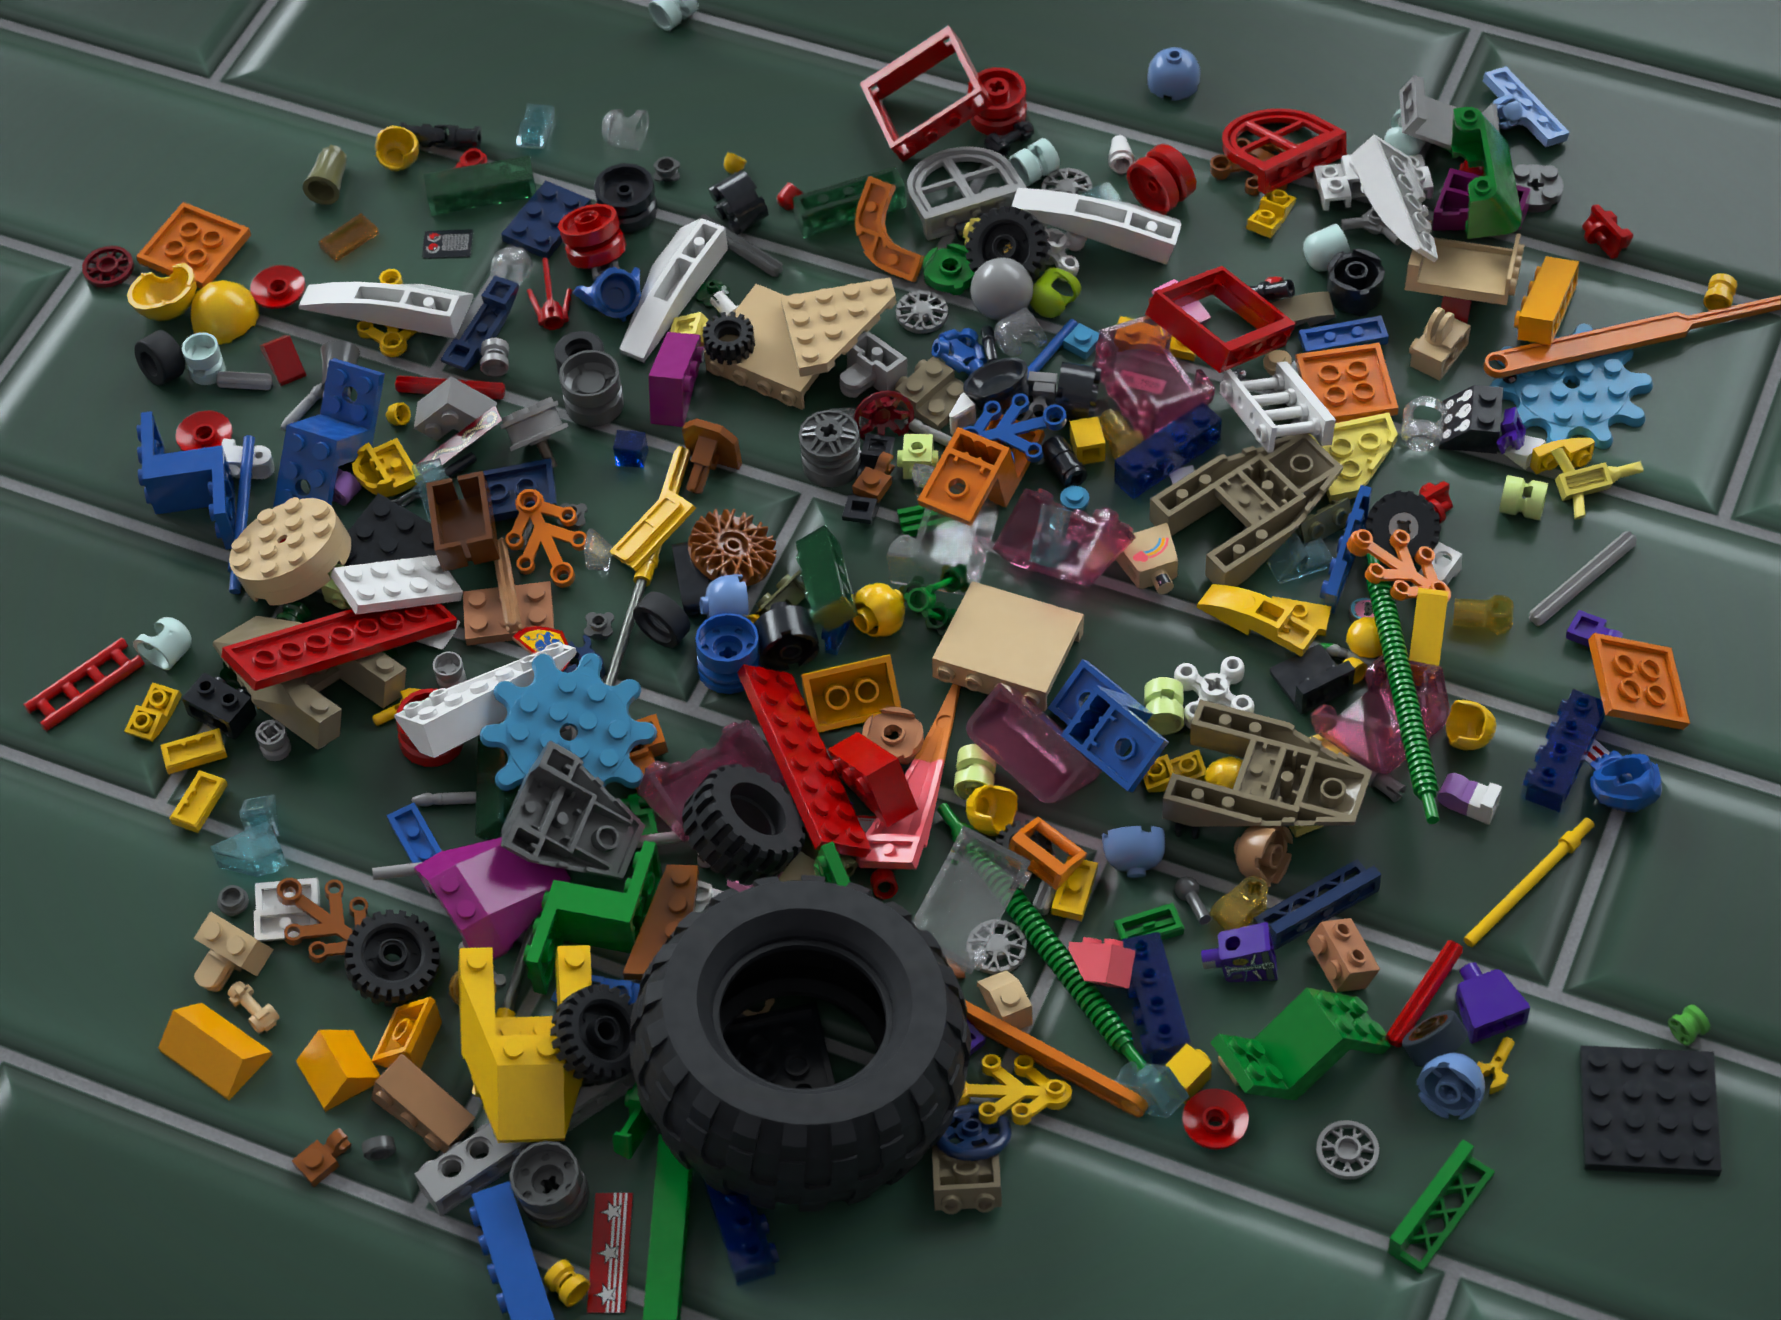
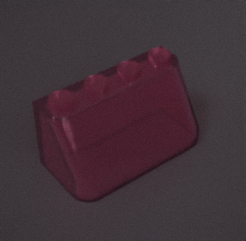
M999 682L967 722L966 731L969 738L1044 803L1055 804L1093 782L1103 771L1061 736L1064 730L1020 691Z

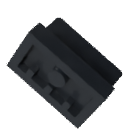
M1320 644L1307 649L1302 657L1295 655L1270 668V675L1301 715L1353 690L1355 668L1348 660L1339 665L1335 664Z

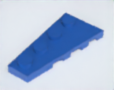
M1360 485L1352 512L1349 513L1344 536L1341 535L1339 539L1337 557L1332 558L1328 571V575H1330L1329 581L1324 580L1321 587L1320 598H1324L1323 605L1331 606V613L1336 611L1356 555L1348 550L1346 543L1354 531L1365 529V521L1370 510L1371 487Z

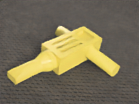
M1563 448L1551 451L1563 471L1562 474L1556 477L1555 482L1562 501L1573 499L1574 520L1586 516L1584 495L1607 490L1618 479L1644 471L1641 461L1619 467H1607L1606 462L1575 470Z

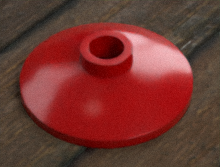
M276 265L259 272L251 283L250 291L254 300L260 306L278 309L287 307L299 300L305 291L306 283L304 276L296 268L287 265Z
M200 411L186 417L179 424L175 436L179 448L182 451L220 446L223 438H232L233 430L229 419L225 415L216 411Z
M1212 1088L1200 1091L1188 1100L1183 1110L1182 1122L1185 1132L1196 1144L1208 1149H1225L1235 1145L1243 1138L1248 1129L1249 1115L1245 1104L1238 1096L1227 1090ZM1212 1121H1217L1221 1126L1213 1127L1209 1124Z

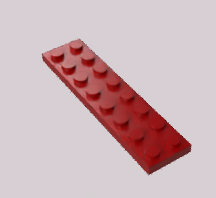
M441 603L357 615L352 609L222 647L221 657L254 691L456 629L457 618Z
M743 664L737 674L815 850H820L822 845L834 842L838 854L866 858L872 850L849 801L845 788L835 771V766L830 761L831 759L794 677L785 671L780 672L760 666L755 667Z

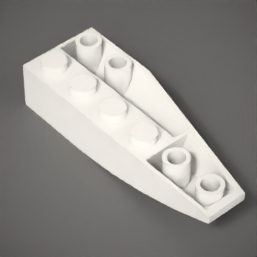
M1017 188L1012 207L1027 211L1036 217L1039 222L1166 265L1175 248L1181 228V222L1178 219L1128 202L1098 199L1072 193Z
M701 218L678 230L652 265L642 290L639 304L635 308L619 349L621 354L645 362L671 327L673 319L680 315L728 250L725 227Z
M335 282L308 285L299 308L456 338L474 297L471 293L424 284Z
M561 642L552 643L542 651L447 689H437L429 694V698L421 702L415 701L405 705L403 711L394 715L395 719L420 753L435 758L480 735V731L484 726L498 724L506 719V707L498 702L494 696V688L499 682L509 681L518 687H527L535 678L532 669V661L535 656L539 654L550 655L558 670L561 671L577 654L576 648Z

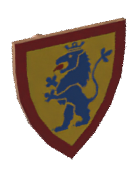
M525 627L511 638L531 655L544 650L546 646L556 642L569 646L563 631L549 627Z

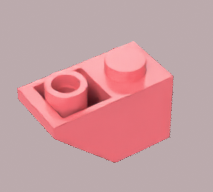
M1083 937L1082 942H1069L1068 949L1084 981L1105 987L1129 989L1135 950L1124 948L1123 941L1107 938L1104 939V944H1102V940Z

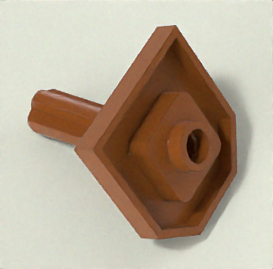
M696 418L684 424L682 433L685 448L690 450L691 462L694 464L686 488L692 493L702 494L710 470L715 471L718 464L737 470L740 469L742 458L738 438L724 426Z

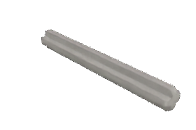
M1630 531L1622 533L1533 608L1529 613V620L1536 626H1541L1636 546V536L1632 535Z

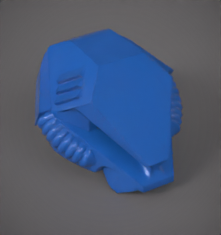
M1614 750L1609 755L1604 754L1602 757H1598L1595 761L1590 762L1594 771L1593 776L1590 778L1591 790L1596 798H1598L1599 803L1605 804L1607 807L1622 812L1636 813L1655 803L1661 796L1662 782L1658 765L1651 762L1645 754L1622 756Z

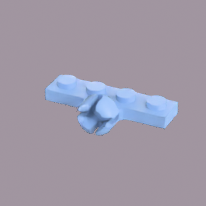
M1507 67L1484 74L1482 81L1498 97L1493 103L1497 105L1499 128L1509 129L1517 125H1524L1545 147L1567 141L1570 132Z

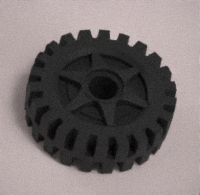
M1002 206L999 207L1000 209L993 208L989 210V214H982L980 216L981 220L979 222L975 221L972 225L974 227L973 232L969 231L967 235L970 240L965 245V248L968 250L966 260L970 262L968 264L970 269L975 273L982 264L991 259L1009 258L1022 264L1030 274L1032 281H1037L1041 277L1039 273L1041 271L1044 272L1047 267L1044 264L1046 261H1049L1050 255L1048 250H1051L1050 243L1047 240L1049 236L1044 230L1043 224L1032 214L1016 207ZM1011 242L1013 246L1012 251L1008 255H1004L1003 249L1005 245Z
M393 909L386 910V913L382 915L380 911L375 912L372 918L367 916L362 919L361 925L357 924L353 929L352 935L350 934L345 949L347 978L349 981L351 980L354 990L360 991V996L364 999L370 997L374 1004L378 1005L381 1001L385 1002L384 1006L392 1007V1003H397L398 1006L405 1005L407 1000L411 1003L417 1000L418 995L423 996L427 992L428 987L432 986L438 972L440 953L436 935L433 930H429V926L424 920L419 922L418 916L413 913L409 917L406 916V911L399 910V914H394ZM388 954H396L400 960L389 962L384 957Z
M598 984L590 985L568 996L562 1001L563 1003L558 1005L555 1010L557 1014L552 1017L551 1021L555 1026L550 1028V1036L557 1037V1039L551 1042L553 1049L560 1048L561 1050L560 1053L556 1054V1057L559 1061L566 1059L567 1062L563 1066L565 1070L569 1072L575 1069L573 1077L578 1080L584 1078V1083L588 1084L594 1082L595 1085L608 1084L632 1072L630 1064L631 1015L635 1003L629 1005L628 1002L631 998L625 993L619 996L620 989L616 987L609 989V985L606 984L599 986Z

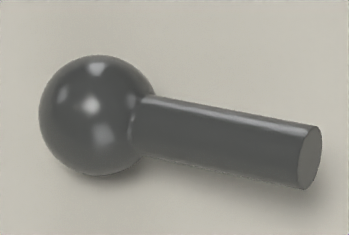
M1189 876L1180 878L1174 887L1176 896L1188 902L1200 924L1205 925L1209 923L1211 916L1198 896L1200 891L1198 882Z

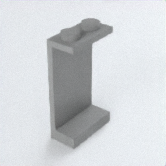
M1414 75L1399 91L1402 133L1451 150L1453 109L1457 107L1426 97L1424 79ZM1492 103L1483 112V115L1499 132L1497 105Z

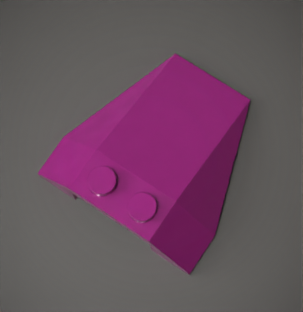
M501 838L441 851L414 867L415 872L428 892L435 894L462 935L464 947H492L493 961L505 955L513 947V943L533 924V920L543 910V896L546 891H550L553 880L571 881L570 876L563 868L528 862L502 848Z

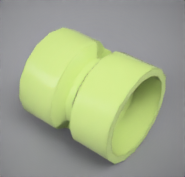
M1507 475L1499 512L1510 515L1522 512L1525 518L1540 521L1548 483L1532 480L1528 484L1525 483L1524 478Z
M1160 677L1150 680L1144 686L1145 708L1153 713L1146 724L1160 735L1176 733L1184 726V696L1181 682L1169 677Z
M969 744L959 749L956 764L957 772L955 773L954 793L958 797L967 800L976 788L984 785L994 786L997 753L992 748L981 744Z

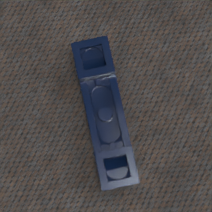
M494 275L481 295L483 304L461 338H454L441 357L442 363L466 371L481 359L482 342L498 336L519 290L518 283Z

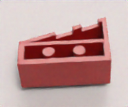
M859 732L827 749L831 758L830 761L834 764L838 776L887 828L918 810L899 759Z

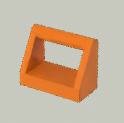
M1036 817L1011 838L1007 854L1056 891L1088 855V853L1040 817ZM1035 831H1038L1072 858L1063 864L1031 840L1030 837Z

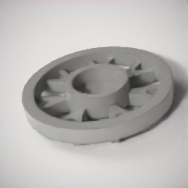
M1063 168L1048 174L1042 183L1041 190L1078 194V191L1086 193L1085 196L1091 197L1092 182L1088 175L1081 170ZM1068 175L1075 176L1073 179L1067 178ZM1058 176L1062 177L1060 181H1057L1055 178ZM1084 180L1086 182L1085 184L1077 185L1079 181ZM1047 185L1056 186L1054 189H1046Z
M917 290L908 293L899 300L896 306V318L899 324L910 332L930 333L938 330L945 324L948 318V306L940 295L931 291ZM920 297L928 298L927 301L919 300ZM913 300L915 303L911 305L907 302ZM935 301L939 303V305L936 306L931 305V303ZM911 310V313L901 315L900 311ZM933 312L943 313L942 318L933 315ZM913 319L916 324L911 325L908 322ZM931 320L933 325L925 326L924 323Z
M993 920L985 922L971 933L967 944L968 956L972 964L982 972L993 975L1006 970L1011 972L1020 966L1025 959L1027 953L1025 935L1019 927L1008 921ZM995 927L1005 928L1003 934H995ZM986 930L991 936L984 939L979 934ZM1013 933L1019 937L1013 941H1009L1007 938ZM973 945H984L985 949L973 951ZM1010 947L1020 949V955L1011 954ZM985 955L991 959L987 966L980 962ZM1007 958L1009 965L999 967L998 960Z
M1343 1120L1328 1125L1321 1132L1317 1140L1316 1154L1321 1166L1331 1175L1341 1179H1357L1367 1175L1375 1167L1379 1157V1144L1376 1136L1368 1127L1356 1121ZM1342 1128H1353V1136H1343ZM1329 1133L1338 1139L1335 1145L1325 1139ZM1365 1134L1370 1139V1142L1361 1146L1358 1139ZM1332 1150L1335 1156L1324 1158L1322 1151ZM1361 1152L1374 1154L1372 1160L1361 1158ZM1337 1161L1345 1163L1342 1171L1333 1167ZM1357 1162L1362 1169L1353 1172L1350 1164Z

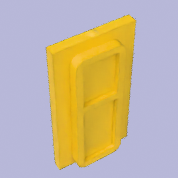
M668 489L609 552L620 560L621 563L637 571L696 509L695 506Z

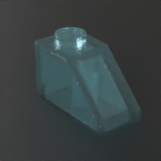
M268 821L210 846L219 868L255 877L274 873L279 868L287 865L282 849Z

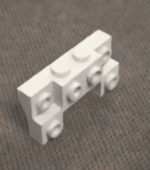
M1422 154L1410 155L1409 157L1425 191L1426 198L1430 199L1433 195L1434 186L1429 168L1425 167ZM1350 155L1342 156L1340 164L1314 166L1313 180L1315 188L1320 195L1323 211L1329 210L1330 201L1343 200L1345 208L1351 207L1352 198L1365 196L1360 189L1362 185L1360 179L1353 171L1354 164Z

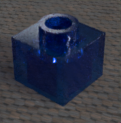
M617 430L613 446L616 466L645 467L648 454L645 432Z

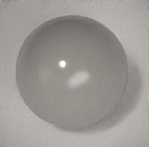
M994 258L982 264L975 272L970 287L971 298L975 307L984 316L997 321L1011 320L1021 315L1029 306L1033 296V282L1028 271L1019 262L1009 258Z

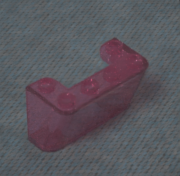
M1147 315L1101 329L1098 343H1096L1095 362L1092 364L1094 367L1102 368L1100 380L1106 387L1108 395L1114 398L1120 407L1122 415L1131 422L1136 435L1145 441L1211 404L1215 393L1214 385L1202 369L1196 370L1194 383L1191 381L1169 350L1172 335L1162 328L1163 337L1160 326Z
M1025 488L992 548L1003 559L1018 567L1089 588L1136 539V536L1132 533L1134 529L1118 519L1119 515L1109 508L1096 509L1092 517L1079 509H1074L1072 512L1064 506L1053 501L1054 496L1043 489L1033 491Z
M749 720L740 724L737 722L729 724L722 730L723 735L715 747L706 750V748L700 749L683 763L677 761L670 765L669 762L661 763V761H655L645 769L638 794L681 841L689 840V836H686L683 830L682 811L684 804L712 770H716L717 767L732 764H741L743 768L750 766L756 768L758 773L764 772L771 776L770 779L773 782H778L783 787L785 786L786 782L775 758Z

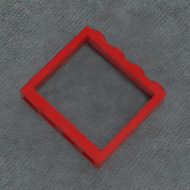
M950 26L945 27L860 83L890 148L902 162L993 105L961 40ZM956 52L974 90L899 138L882 100Z
M1223 266L1191 276L1178 283L1175 282L1165 288L1157 289L1153 297L1149 298V306L1145 312L1149 318L1218 373L1286 346L1296 325L1293 320ZM1214 295L1257 330L1228 342H1223L1181 307Z

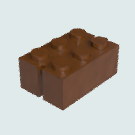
M483 471L457 476L464 499L460 500L452 478L426 483L434 549L443 572L469 566L468 561H473L474 565L500 559L491 492Z

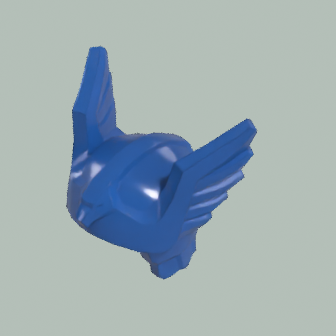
M617 267L609 268L597 277L592 286H577L573 294L591 309H596L606 316L619 318L625 322L627 315L634 311L641 298L640 268L634 267L632 273Z

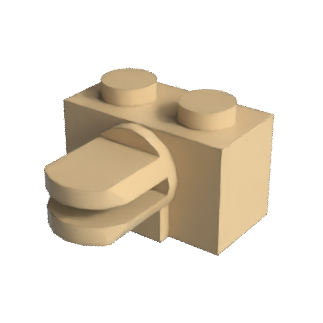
M1436 308L1421 338H1416L1410 346V367L1440 381L1468 345L1471 326L1454 318L1453 313L1447 312L1445 314L1444 309Z
M210 911L193 938L210 948L195 972L194 978L201 987L212 992H219L234 969L240 972L243 968L258 976L274 949Z

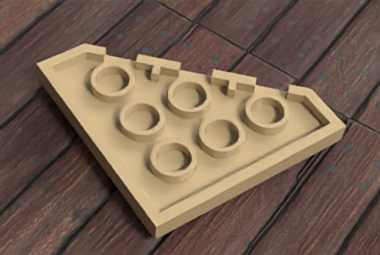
M891 278L875 279L873 281L781 297L782 309L800 377L828 372L835 365L834 361L841 354L845 355L858 342L857 338L864 331L868 332L880 320V315L886 309L890 310L896 304V294Z

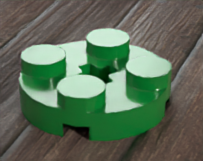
M947 244V248L938 250V247L930 250L923 260L925 284L935 290L952 295H960L966 288L970 287L975 273L968 265L970 262L966 260L968 250L965 246ZM951 266H955V270L948 271L945 269L950 268Z

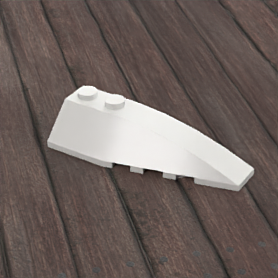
M1374 134L1350 155L1354 164L1353 171L1362 184L1360 189L1368 197L1374 210L1385 225L1400 240L1419 254L1435 262L1438 260L1434 238L1429 234L1432 226L1425 218L1429 211L1428 207L1422 206V202L1426 197L1409 156Z

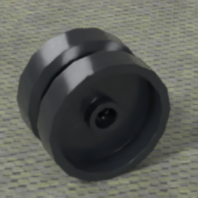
M630 163L612 165L603 170L596 178L594 191L597 204H607L614 207L620 222L619 228L623 233L640 231L650 225L655 219L658 208L654 182L651 174L644 167Z

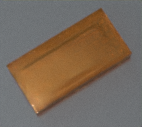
M360 213L318 241L319 247L337 262L378 235L379 232L377 226Z

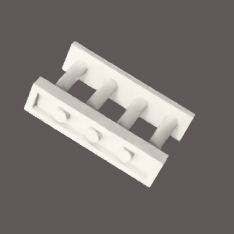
M1287 361L1277 363L1276 372L1271 378L1240 381L1231 369L1224 371L1223 381L1220 383L1222 397L1227 400L1268 453L1274 452L1276 437L1310 433L1321 446L1332 445L1336 419ZM1274 389L1275 391H1277V393L1252 396L1249 393L1252 391ZM1284 403L1289 406L1288 408L1265 411L1261 408V406ZM1298 418L1301 421L1300 423L1275 425L1273 421Z

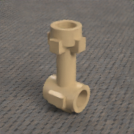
M241 981L236 982L228 990L230 1002L235 1007L241 1004L252 1015L248 1022L258 1034H261L264 1030L266 1032L277 1024L276 1021L280 1019L276 1010L269 1003L262 1008L251 996L254 993L253 988Z

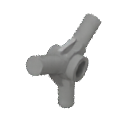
M1374 208L1359 218L1341 220L1342 230L1363 228L1372 234H1384L1395 245H1399L1402 242L1385 225Z

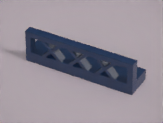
M1356 859L1254 917L1253 923L1259 924L1267 922L1272 918L1278 919L1269 925L1276 950L1317 927L1320 922L1331 919L1378 892L1380 889L1381 873L1374 865L1366 869ZM1355 871L1358 875L1344 882L1346 876ZM1325 888L1331 889L1318 897V893ZM1298 903L1305 904L1292 912L1293 906Z

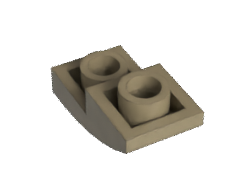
M1329 291L1297 295L1271 303L1296 323L1295 326L1307 322L1311 327L1336 318Z

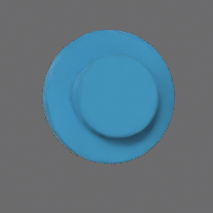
M1069 486L1061 492V505L1070 513H1080L1089 504V493L1083 487Z

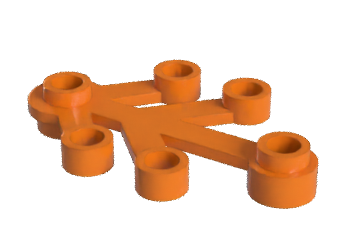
M525 489L519 493L515 501L519 514L512 530L505 537L507 546L511 550H519L523 547L524 538L522 534L531 519L534 529L522 556L516 561L519 572L528 575L535 570L534 558L542 543L552 564L550 576L553 583L561 588L568 587L574 582L575 573L569 563L563 562L553 538L570 543L575 550L582 551L589 544L587 535L583 531L574 532L546 523L542 514L559 518L561 523L567 527L573 526L577 522L578 517L572 507L563 508L544 502V498L539 491ZM530 501H534V502H535V505H534V506H532V507H530V508H527V507H526V504H527L528 502H530ZM568 513L573 514L570 520L563 519L564 515ZM514 537L520 538L517 543H515V544L510 543V540H511L512 538H514ZM577 538H584L583 543H574ZM525 561L531 562V564H530L529 567H527V568H522V567H521V565H522L523 562H525ZM560 575H569L566 580H559Z
M1365 529L1354 531L1349 537L1346 545L1352 554L1362 557L1369 553L1391 568L1384 569L1378 563H1371L1365 571V578L1374 584L1381 581H1395L1390 588V595L1394 599L1403 601L1406 598H1417L1418 588L1449 591L1448 601L1450 600L1451 591L1444 582L1438 580L1432 561L1435 558V553L1431 548L1422 546L1415 554L1414 559L1421 565L1424 576L1416 571L1407 547L1410 536L1406 531L1401 529L1395 530L1389 540L1390 544L1395 548L1398 559L1375 544L1372 534ZM1405 581H1410L1416 586L1410 587Z

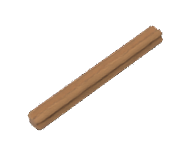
M501 537L497 540L500 559L494 560L506 631L512 634L514 631H521L522 623L508 546L505 539Z

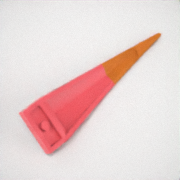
M952 684L923 742L921 750L916 754L905 773L918 810L888 828L877 817L865 833L872 850L866 858H856L860 868L917 869L922 850L928 844L961 686Z

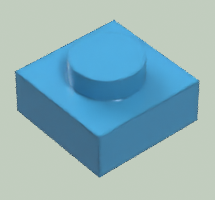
M1079 323L1063 340V348L1087 360L1102 343V335Z

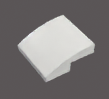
M318 878L297 879L301 883L302 894L320 907ZM280 881L255 883L254 938L261 942L285 940L284 930L290 924H298L300 926L319 924V922L295 905L286 906L279 902L277 898V885ZM287 892L284 896L293 897L295 896V894L293 892ZM292 931L288 935L295 938L299 936V933Z

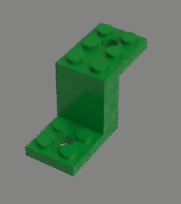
M644 840L641 851L635 853L633 859L634 872L632 878H627L624 893L553 880L550 891H546L543 896L542 915L540 918L537 917L533 925L534 938L531 945L528 944L523 955V962L528 968L527 976L531 980L534 993L547 994L555 970L557 946H563L564 941L631 954L663 875L656 842Z
M1306 988L1254 1039L1218 1034L1210 1041L1245 1093L1289 1100H1297L1350 1049L1383 1055L1391 1047L1385 1038V1030L1377 1022L1372 1021L1367 1014L1368 1008L1360 998Z

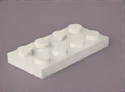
M437 555L335 567L331 574L332 580L356 615L461 601L463 590L449 571H442Z

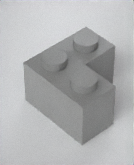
M450 377L418 401L414 429L437 441L453 428L460 432L493 406H496L497 402L459 380Z

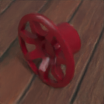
M889 390L880 391L868 396L859 404L853 419L857 423L859 435L863 441L866 437L864 434L871 432L874 427H877V435L885 436V428L889 427L898 436H901L909 431V423L914 420V410L909 399L903 394ZM902 401L907 405L908 411H898L895 409L899 402ZM860 416L869 419L868 423L861 429L859 427ZM908 417V424L901 430L894 420Z

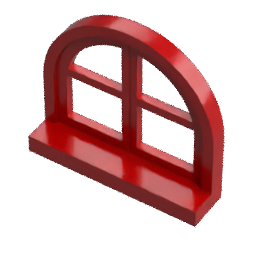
M1265 109L1245 114L1230 122L1222 134V149L1225 156L1231 162L1257 175L1258 191L1267 194L1313 172L1314 166L1328 165L1345 156L1347 132L1304 111ZM1274 122L1292 123L1274 133L1260 126V124ZM1302 127L1319 134L1299 145L1283 138V136ZM1245 130L1261 138L1242 148L1236 143L1239 135ZM1268 143H1272L1285 150V152L1264 162L1248 154Z

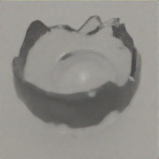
M505 247L497 251L491 263V279L496 275L516 282L519 286L525 278L529 279L533 263L526 250L521 247Z

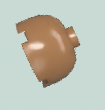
M1250 826L1236 840L1234 845V853L1239 871L1248 880L1259 885L1271 887V882L1279 883L1291 861L1292 854L1286 853L1287 843L1293 844L1290 830L1286 826Z

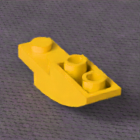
M1212 584L1197 604L1198 609L1244 634L1249 635L1253 630L1301 657L1317 637L1318 629L1292 616V607L1251 590Z

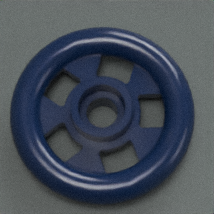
M980 1104L961 1105L956 1107L950 1125L956 1121L960 1123L956 1128L949 1125L947 1131L936 1145L944 1154L962 1161L985 1160L999 1154L1007 1147L1012 1136L1011 1124L1004 1114L999 1116L995 1123L984 1124L980 1120L972 1118H979ZM989 1128H998L999 1134H989ZM957 1137L960 1143L955 1145L949 1140ZM982 1143H986V1145H985V1146H982V1147H976V1148L973 1147V1146L980 1145V1144H982Z

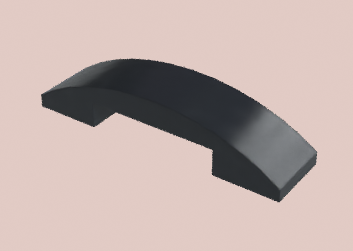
M866 433L856 480L866 466L872 469L875 468L877 460L883 451L891 455L893 454L895 437ZM852 491L851 496L848 495L842 520L871 524L876 517L882 499L877 503V499L860 497L853 494Z

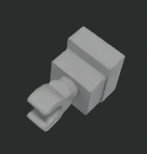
M1029 371L1028 383L1030 387L1028 395L1033 396V402L1030 404L1029 410L1033 414L1036 411L1044 412L1048 406L1055 405L1058 374Z

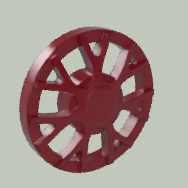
M119 246L98 248L92 251L82 264V272L87 282L100 288L121 284L130 277L134 269V261L131 254ZM104 253L107 254V256H104V257H102V258H100V259H99V257H98V256L101 255V254H104ZM117 253H120V254H122V255H121L120 258L117 260V259L115 258V255H116ZM129 262L128 266H124V267H120V266H119V265H121V264H123V263ZM90 263L96 264L97 268H90L88 266ZM118 272L122 273L119 277L115 276ZM97 273L100 274L99 276H97V277L94 278V279L91 277V276H93V275H95V274H97ZM105 277H110V280L103 281Z

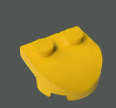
M398 438L375 448H372L368 442L358 450V456L355 462H352V469L358 482L375 495L379 493L384 497L395 496L422 482L419 473Z

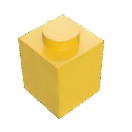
M1098 416L1070 421V441L1079 462L1084 465L1105 461V440Z
M1186 1044L1161 1069V1085L1186 1104L1211 1079L1212 1062L1205 1052L1200 1049L1195 1050L1189 1044Z

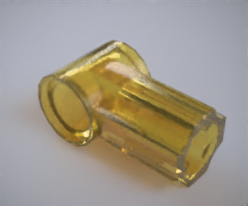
M1109 409L1102 413L1099 417L1102 433L1108 441L1111 453L1118 464L1121 465L1147 453V445L1142 434L1138 430L1133 431L1118 410Z
M1495 595L1489 600L1455 598L1453 625L1487 627L1493 633H1506L1513 625V601L1505 595Z

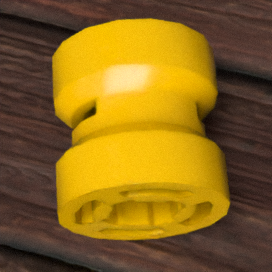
M1720 273L1713 275L1709 280L1708 291L1704 296V306L1710 311L1732 306L1733 296L1738 285L1737 281L1728 274Z
M563 1259L555 1263L544 1276L543 1285L551 1292H557L559 1300L565 1306L572 1307L586 1295L590 1288V1281L582 1274H576L574 1266L568 1260Z

